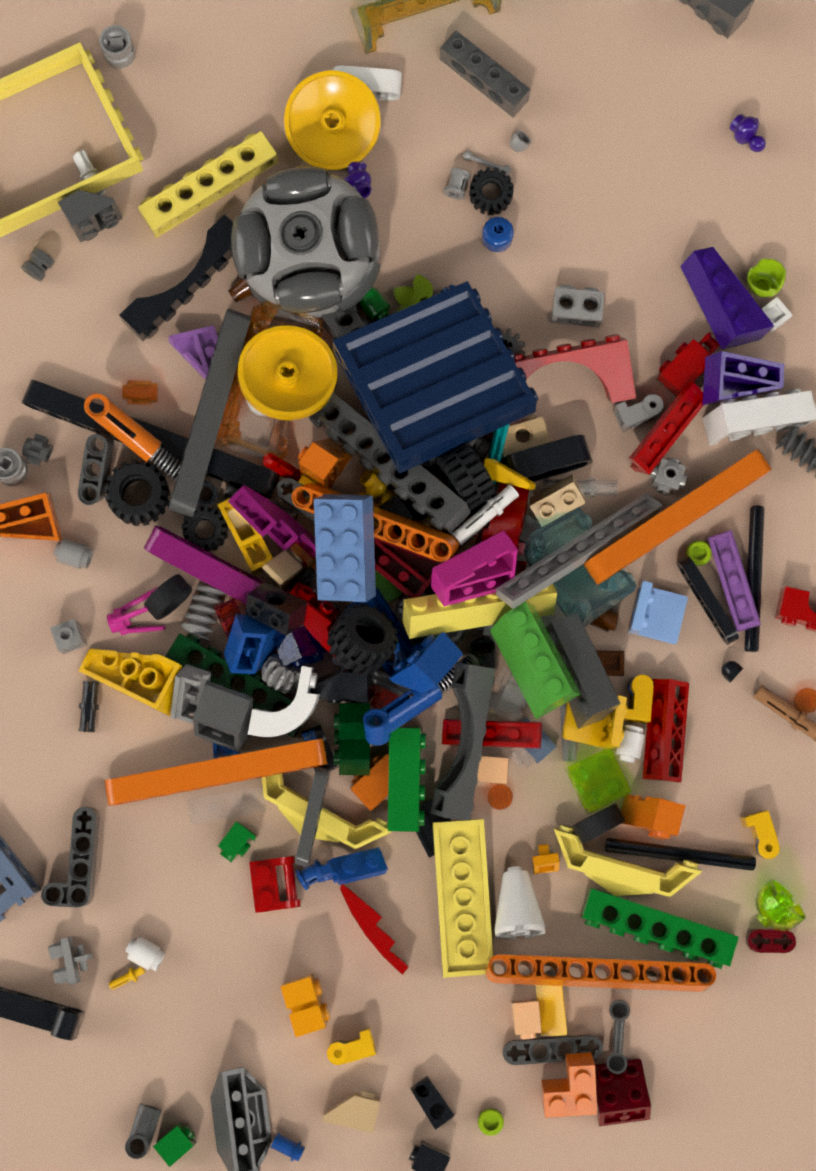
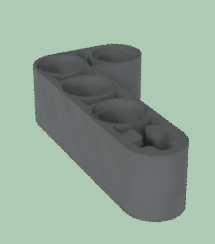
M80 807L74 812L68 882L49 883L43 887L41 899L46 905L78 908L89 905L93 900L100 822L99 814L94 808ZM86 811L88 816H92V820L86 823V829L91 830V834L79 833V829H85V821H81V816H85ZM83 837H87L90 841V847L86 851L80 850L78 845L79 840ZM81 862L85 863L88 867V873L84 877H80L76 871L77 866ZM53 887H57L60 891V898L56 902L52 901L49 897V891ZM79 888L83 889L86 893V899L82 903L77 902L74 897L75 891Z

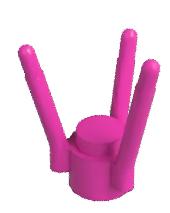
M158 587L122 607L113 609V613L107 614V621L111 632H120L122 636L128 633L165 630L163 625L128 628V626L132 625L131 618L147 612L148 607H143L129 613L126 610L146 600Z

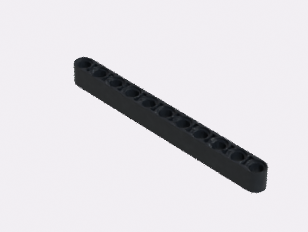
M36 380L30 381L21 402L22 404L94 433L106 432L112 436L113 440L121 442L88 416L84 409V398ZM94 402L89 404V408L93 413H100L104 406ZM109 412L106 414V417L124 432L127 430V427ZM131 417L162 442L161 448H164V451H168V454L171 453V457L175 456V460L178 459V463L182 461L188 438ZM213 448L206 472L207 476L228 484L232 483L239 488L246 485L265 498L270 499L280 477L279 474L270 469Z

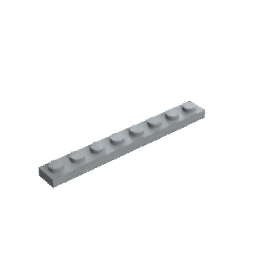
M647 493L497 587L496 596L511 608H516L662 512L664 505Z

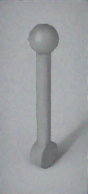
M470 151L463 153L465 160L471 159L491 168L496 167L499 171L504 170L506 172L505 176L510 174L511 169L507 165L499 166L472 155Z

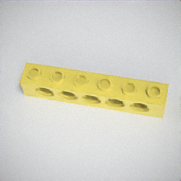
M262 131L257 134L252 133L236 147H228L223 152V155L216 159L211 158L207 160L197 171L186 173L179 182L165 186L158 195L144 199L141 205L138 206L139 212L154 236L158 238L278 164L277 153ZM247 154L254 156L250 161L242 159ZM225 167L234 168L231 173L225 174L222 172ZM206 179L213 181L210 186L201 185ZM185 192L193 193L188 199L181 198ZM166 204L172 206V208L167 212H163L160 210L161 207Z

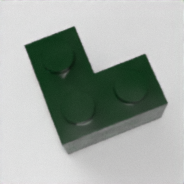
M339 703V714H334V729H339L334 732V744L339 745V750H334V765H339V775H370V743L365 738L363 716L367 711H370V703Z

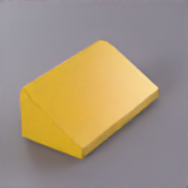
M535 985L542 1032L540 1036L567 1035L563 987Z

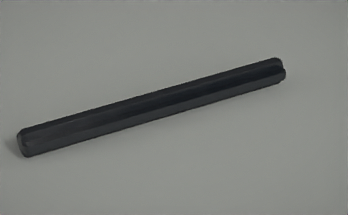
M754 505L750 508L747 580L760 619L765 508L760 505ZM760 626L745 630L744 650L746 652L754 653L759 650Z
M607 838L605 841L606 852L681 862L689 860L698 864L749 871L755 870L756 858L750 856Z

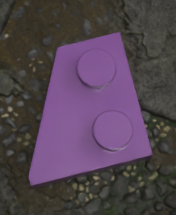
M214 325L170 335L168 337L169 343L206 379L218 339Z

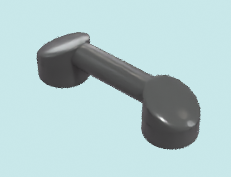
M615 1000L609 1007L610 1015L614 1020L613 1053L608 1056L606 1065L611 1073L621 1074L627 1069V1059L623 1055L624 1022L630 1015V1007L623 1000Z

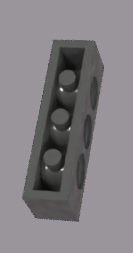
M455 30L440 47V60L511 117L514 118L529 101V87Z

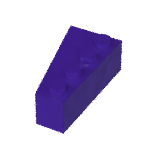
M714 247L693 251L680 266L722 350L759 341L774 327L773 323Z

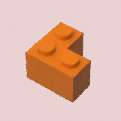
M592 1053L566 1054L567 1078L541 1080L542 1106L545 1118L597 1115L596 1073Z

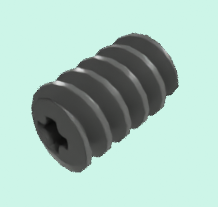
M795 426L788 430L775 449L777 450L784 446L782 454L786 455L792 452L791 461L799 457V467L808 463L806 472L809 473L816 469L815 438L805 441L807 433L803 432L797 435L799 427Z

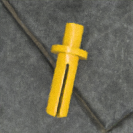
M131 967L128 973L110 981L109 987L111 990H114L132 980L137 982L138 976L146 973L143 967L137 969Z

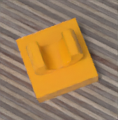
M548 844L538 845V856H533L532 859L534 875L559 871L558 853L550 854Z

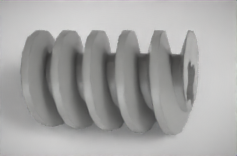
M197 586L196 591L201 595H193L192 599L197 604H190L188 607L194 614H186L185 618L190 623H182L181 627L187 633L209 641L210 639L204 634L213 633L214 630L208 624L217 623L212 614H220L221 611L215 606L224 605L219 595L227 594L212 586Z

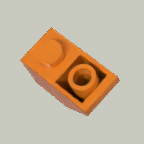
M379 754L370 763V775H357L351 781L353 786L350 790L371 812L388 796V754L384 757Z

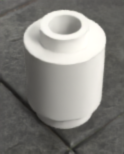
M624 725V738L620 747L616 748L615 754L620 756V761L634 763L635 759H640L645 738V735H643L644 729L632 725Z
M141 936L137 940L132 938L125 951L129 954L128 960L148 971L150 969L156 971L166 954L161 951V947Z

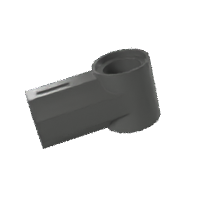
M140 1104L129 1139L125 1143V1151L129 1157L140 1159L149 1152L162 1110ZM134 1139H141L144 1142L145 1149L142 1153H136L132 1149Z

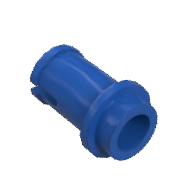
M277 1133L271 1145V1149L290 1157L292 1162L293 1160L299 1162L305 1147L301 1145L302 1142L296 1143L280 1135V1133Z

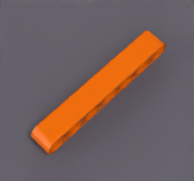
M307 483L293 491L292 501L296 507L314 514L315 498L324 494H344L315 483ZM304 490L309 493L310 501L304 498ZM373 506V516L379 522L378 527L374 526V537L440 562L446 561L457 554L459 543L452 535ZM395 525H398L401 528V536L395 533ZM418 534L423 535L425 538V545L419 543L417 539ZM441 542L448 546V554L441 550Z

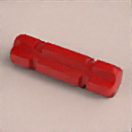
M271 452L263 456V465L284 478H291L295 481L301 479V471Z

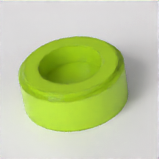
M695 541L686 549V556H689L697 567L705 565L712 555L710 546L703 541Z
M486 1108L478 1116V1126L484 1134L493 1136L502 1130L504 1119L497 1109Z

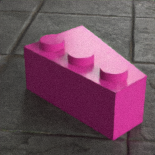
M502 531L432 568L431 588L444 607L495 593L497 587L515 577L518 549L505 531Z

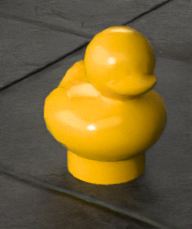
M373 469L371 471L366 470L361 476L360 483L365 486L367 495H373V498L380 497L381 504L395 496L393 490L387 489L388 486L378 479L376 471Z

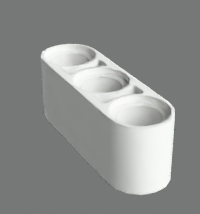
M344 65L333 68V70L349 73L363 81L373 92L376 100L396 101L400 99L402 73L400 71Z

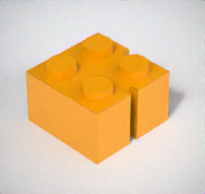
M309 974L285 982L280 986L286 1008H291L292 1013L289 1014L295 1038L326 1028L327 1021L331 1017L327 1004H322L319 995H322L323 990L319 978L314 979L313 974Z

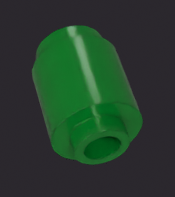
M372 287L358 303L371 322L390 315L389 310L391 306L377 288L374 289Z

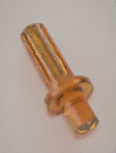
M294 543L290 549L308 564L306 566L307 569L312 567L316 571V556L313 558L301 546Z

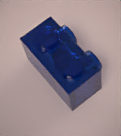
M305 626L296 628L288 635L282 633L273 638L278 656L284 667L294 665L295 668H298L308 663L311 665L323 660V655L329 652L310 634Z

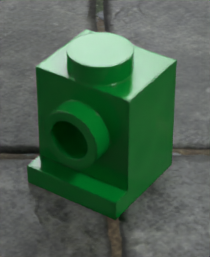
M236 821L219 843L218 847L222 849L219 854L232 863L238 855L243 857L251 847L248 842L250 839L256 841L258 836Z

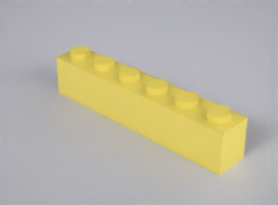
M551 584L525 602L534 605L540 617L554 615L557 591L554 585ZM496 592L445 607L437 595L433 594L404 599L402 622L409 639L431 634H440L441 632L447 633L495 625L505 613L513 608L497 597Z

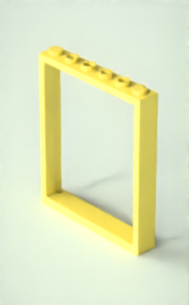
M80 42L1 78L0 101L82 63L129 159L0 219V238L60 210L58 202L78 190L95 194L143 171L140 162L144 158L138 146L133 148L131 141H134V138L128 127L123 128L121 124L124 121L118 107L113 108L111 104L114 102L113 96L109 88L104 89L101 85L105 82L99 68L93 69L91 65L95 63L89 49L84 51Z

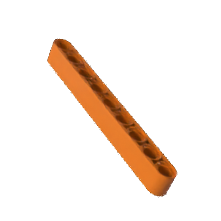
M756 449L583 564L597 585L603 583L772 470V467L759 449Z
M316 739L104 780L108 806L304 770L328 765L324 740Z
M506 954L493 956L485 969L488 980L499 984L691 992L707 990L716 981L717 977L714 967L707 963ZM492 965H502L504 968V973H495L492 969ZM526 965L530 970V974L522 975L518 971V966ZM544 966H551L555 970V976L545 974ZM569 968H578L581 972V977L572 976ZM595 968L603 969L606 972V978H599L595 973ZM621 969L628 970L631 973L632 979L623 978ZM646 970L655 972L657 980H650L647 977ZM672 971L681 974L682 982L674 980ZM698 972L706 975L707 983H703L698 979Z

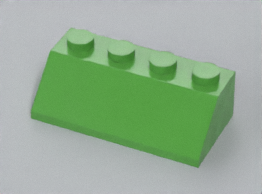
M527 602L522 603L505 613L490 629L535 719H539L581 695L534 605Z

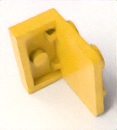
M617 695L621 704L604 720L580 729L577 728L569 702H567L562 730L563 739L604 749L620 747L624 738L623 722L628 712V706L626 705L627 697Z

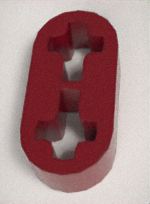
M753 929L746 935V945L750 950L758 953H789L796 946V937L792 932L783 929ZM758 933L761 938L768 939V943H761L760 948H757V945L752 943V938H756ZM782 934H785V938L790 939V943L785 944V948L782 949V945L773 943V939H781Z

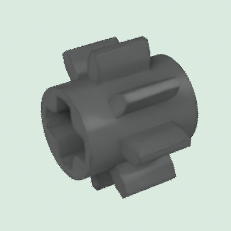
M35 434L34 439L29 437L26 439L22 455L27 456L26 461L28 463L40 466L41 461L46 463L49 461L53 446L48 444L49 439L47 437Z

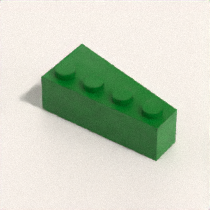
M399 727L391 733L389 740L388 831L419 832L420 826H425V810H420L421 800H425V785H421V775L426 773V759H422V749H426V733H423V727Z

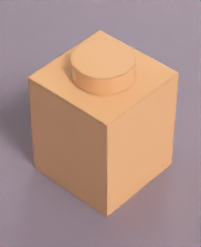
M482 756L477 773L478 782L506 785L509 758Z
M538 1000L512 1001L515 1035H520L521 1039L536 1038V1033H542Z

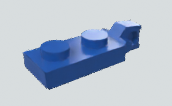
M380 847L332 858L326 862V865L319 866L315 874L319 883L333 879L334 883L342 885L387 873L388 868Z

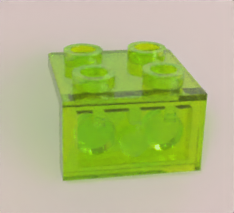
M606 748L564 768L586 814H590L632 792L611 748Z

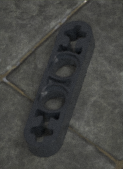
M689 556L677 562L679 571L722 640L729 645L739 639L735 627L693 560Z

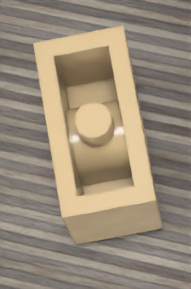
M535 415L522 419V423L516 425L510 423L501 458L551 442L543 416L536 418ZM518 433H525L529 440L521 443L517 441L515 436Z
M573 474L530 497V508L542 527L586 503L585 494Z

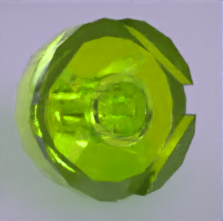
M769 880L758 891L755 898L756 909L759 913L756 917L766 928L770 925L773 929L779 931L791 930L806 919V914L799 903L795 906L791 899L793 895L776 880Z

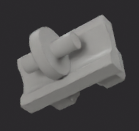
M72 936L60 939L61 942L48 946L51 960L64 957L65 967L53 970L55 983L77 984L81 982L77 962H79L81 971L88 970L86 960L92 959L93 953L85 954L84 945L76 946L78 955L76 956Z

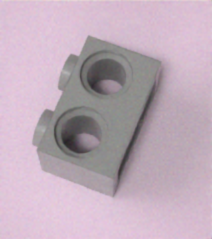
M561 285L560 288L556 287L553 295L551 322L600 327L603 314L604 292H599L598 289L591 287L584 290L574 289L570 285ZM561 300H568L572 306L564 308L559 302ZM592 302L596 309L592 311L587 310L584 307V303Z

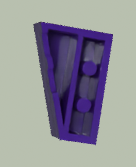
M725 351L705 357L702 405L718 403L728 399L761 395L782 389L784 385L785 364Z

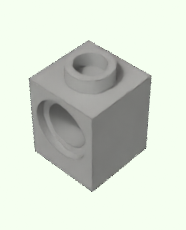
M75 619L50 627L60 653L66 654L87 646L80 624Z

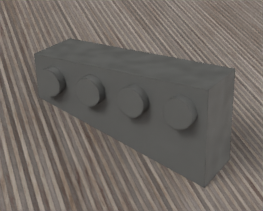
M578 613L550 622L546 629L581 695L568 701L577 728L580 729L604 720L621 703Z

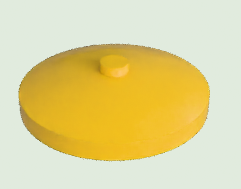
M328 70L315 73L296 86L285 107L284 128L291 147L305 162L315 167L326 168L327 170H342L348 168L351 162L362 161L372 151L380 134L381 113L375 95L363 81L346 72Z
M275 326L258 333L245 345L238 362V382L244 397L257 411L274 419L298 420L315 414L328 403L334 393L337 382V364L329 346L315 333L297 326Z

